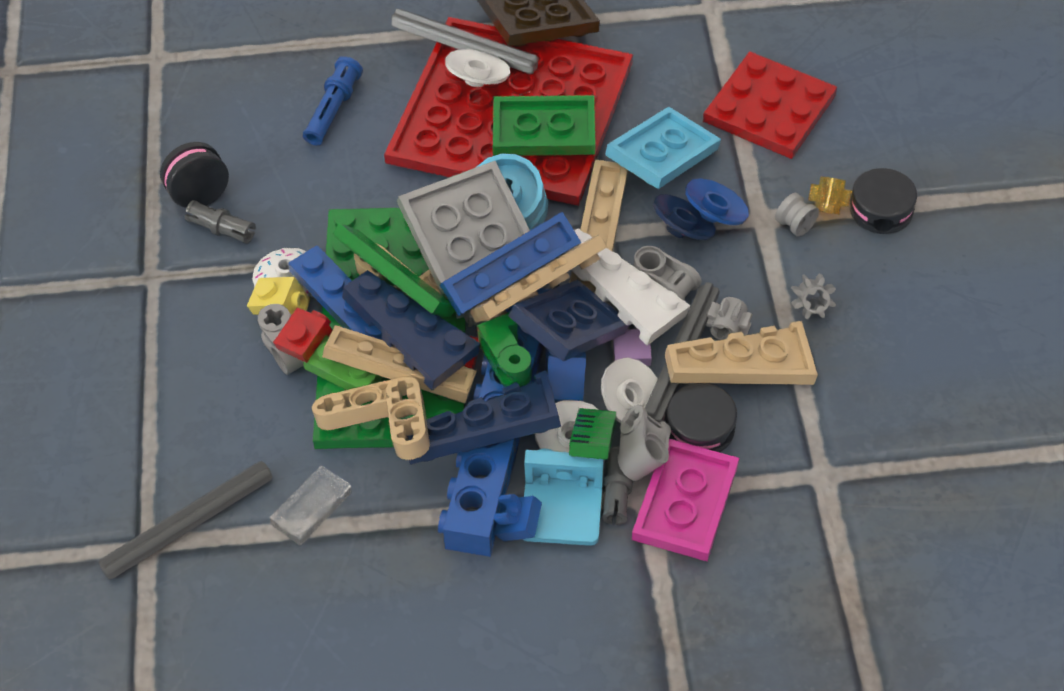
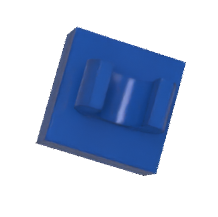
M515 494L499 496L498 501L501 503L500 512L494 514V520L497 523L494 535L502 541L535 538L542 502L535 496L519 498Z

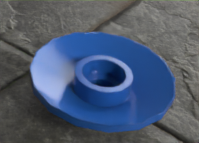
M699 178L691 180L685 187V195L689 202L700 212L702 218L709 222H719L734 226L743 224L749 217V209L745 202L734 191L720 183Z

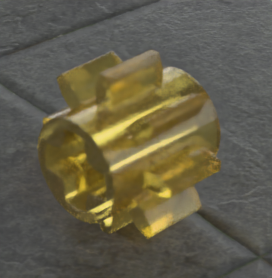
M820 176L819 185L811 184L808 200L815 202L819 212L840 215L841 206L849 207L852 191L845 190L846 180Z

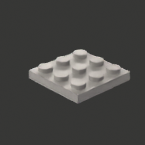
M496 161L398 196L397 204L442 296L445 295L440 287L443 281L530 231Z

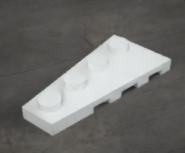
M580 229L575 230L581 241L580 244L592 238V236ZM607 248L597 253L600 260L582 270L579 265L571 269L582 281H590L596 287L595 294L603 302L610 301L619 310L618 317L627 326L633 324L641 332L639 338L646 345H649L685 318L691 306L674 292L667 290L651 279L646 273L638 270L623 260L617 253Z

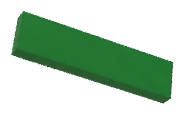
M338 224L333 232L336 239L431 314L451 318L455 310L448 299L358 229Z

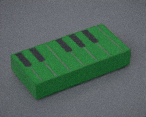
M579 408L569 443V455L608 459L616 425L617 411Z

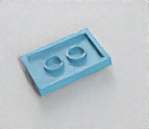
M667 107L607 145L605 155L617 162L621 167L626 168L645 180L646 183L659 189L717 151L721 138L674 109Z

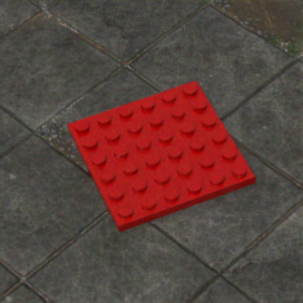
M448 17L445 23L446 25L508 46L495 26ZM561 39L551 42L527 43L524 46H510L534 54L539 58V64L534 74H528L510 67V76L506 81L498 84H484L482 87H473L466 84L465 80L452 74L446 67V56L450 52L459 49L436 42L384 153L385 163L452 177L477 167L485 159L493 156L494 96L594 95L595 155H519L530 160L539 170L547 199L579 206L592 173L594 162L600 152L633 64V54Z

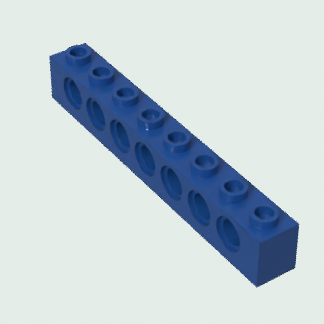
M540 288L536 291L538 294H542L552 289ZM513 305L506 309L507 313L511 311ZM518 325V345L525 348L531 356L532 375L529 383L535 381L534 375L538 372L544 345L533 336L523 332ZM484 355L481 369L484 380L483 384H476L473 400L482 397L484 401H488L504 394L502 389L504 386ZM521 437L504 443H495L492 446H483L468 452L457 453L456 467L459 468L457 478L451 477L449 481L447 499L451 500L448 510L441 511L438 524V533H443L445 549L491 557L497 525L494 520V514L499 513L501 507L498 497L507 495ZM478 475H485V476H486V477H484V478H475V476H478ZM470 507L479 508V509L476 510V511H466V510H465V509L470 508Z

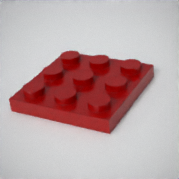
M749 51L704 111L703 122L792 159L835 98L837 86Z

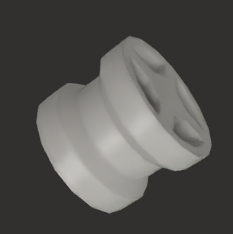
M794 192L780 204L776 211L775 219L781 225L787 224L790 226L791 232L800 237L813 227L819 216V209L813 204L807 205L804 202V198Z

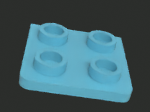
M551 449L526 450L524 497L535 496L542 502L535 538L523 539L524 541L589 546L595 545L598 542L604 459L574 457L569 455V452H555Z

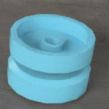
M499 154L485 159L477 166L496 161L529 229L532 230L544 223L547 217L548 200L539 170L530 160L517 154Z

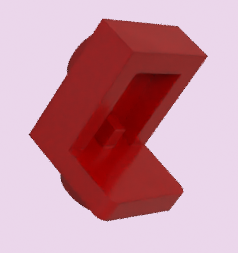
M297 307L273 343L278 350L307 363L325 335L330 337L333 331L330 327L331 321L318 311L313 310L309 313Z

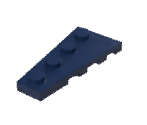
M368 270L343 287L342 298L369 326H376L382 332L381 339L389 347L395 346L404 355L403 361L412 371L417 369L425 377L424 383L431 391L479 354L481 343L438 315L431 314L419 303Z
M546 370L535 374V381L520 387L516 382L502 388L504 394L491 400L484 401L482 397L468 402V405L462 412L454 414L446 411L427 419L430 442L429 450L421 457L409 460L410 465L423 461H432L436 458L459 452H468L475 448L495 443H504L511 439L535 433H544L561 427ZM413 435L407 436L408 441L413 439Z

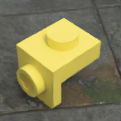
M295 277L258 278L247 307L253 315H258L265 306L280 304L285 306L292 315L297 307L307 311L310 298Z

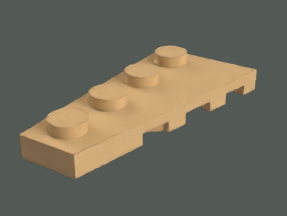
M600 235L592 237L470 309L469 312L476 323L485 320L489 321L507 313L506 309L515 303L539 295L536 290L546 284H549L552 288L568 279L570 276L567 272L577 265L582 270L600 260L597 253L607 248Z
M802 321L792 322L789 328L779 330L775 326L761 328L759 333L746 336L742 332L731 333L724 340L714 341L709 337L667 345L665 352L671 383L814 385L818 376Z

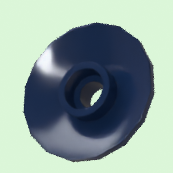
M661 194L655 197L653 207L657 215L667 225L666 229L673 236L678 238L687 236L697 240H709L715 235L716 228L714 224L702 218L700 212L690 202L669 194Z

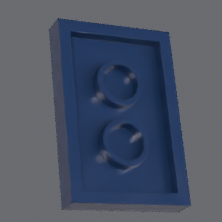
M578 280L516 303L508 315L520 326L523 332L533 336L547 348L551 355L562 361L625 334L629 327L618 317V312L606 302H603Z

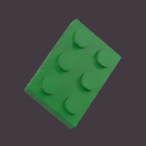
M594 95L494 96L493 156L499 154L595 155Z

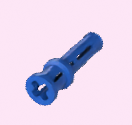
M350 57L338 58L334 65L335 71L332 77L327 78L325 81V94L303 132L304 140L312 145L318 146L322 144L323 138L342 102L350 99L355 80L360 79L363 74V68L360 63Z

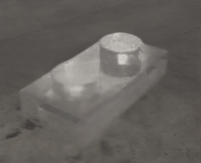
M321 465L270 517L271 525L301 546L352 493L350 484Z

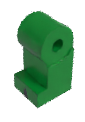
M509 313L477 325L478 342L481 343L480 348L502 385L506 387L516 382L520 387L527 385L531 381L532 375L531 356L525 348L518 345V324L508 316Z

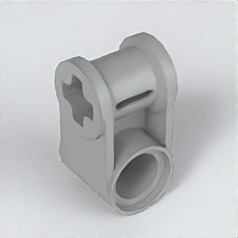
M644 246L638 249L634 255L633 266L646 273L651 279L667 290L674 292L683 301H685V297L691 290L698 289L702 283L699 273L693 267L678 261L660 248Z
M270 304L261 309L258 314V324L262 330L261 338L280 369L286 375H289L304 366L303 361L278 350L273 341L291 317V313L283 305Z
M636 405L626 413L620 425L621 436L617 459L624 475L633 481H639L668 461L671 427L664 421L658 422L650 417L643 406Z

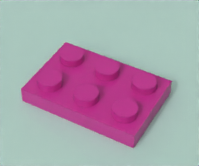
M669 439V459L653 472L632 531V540L708 561L738 469L739 458Z

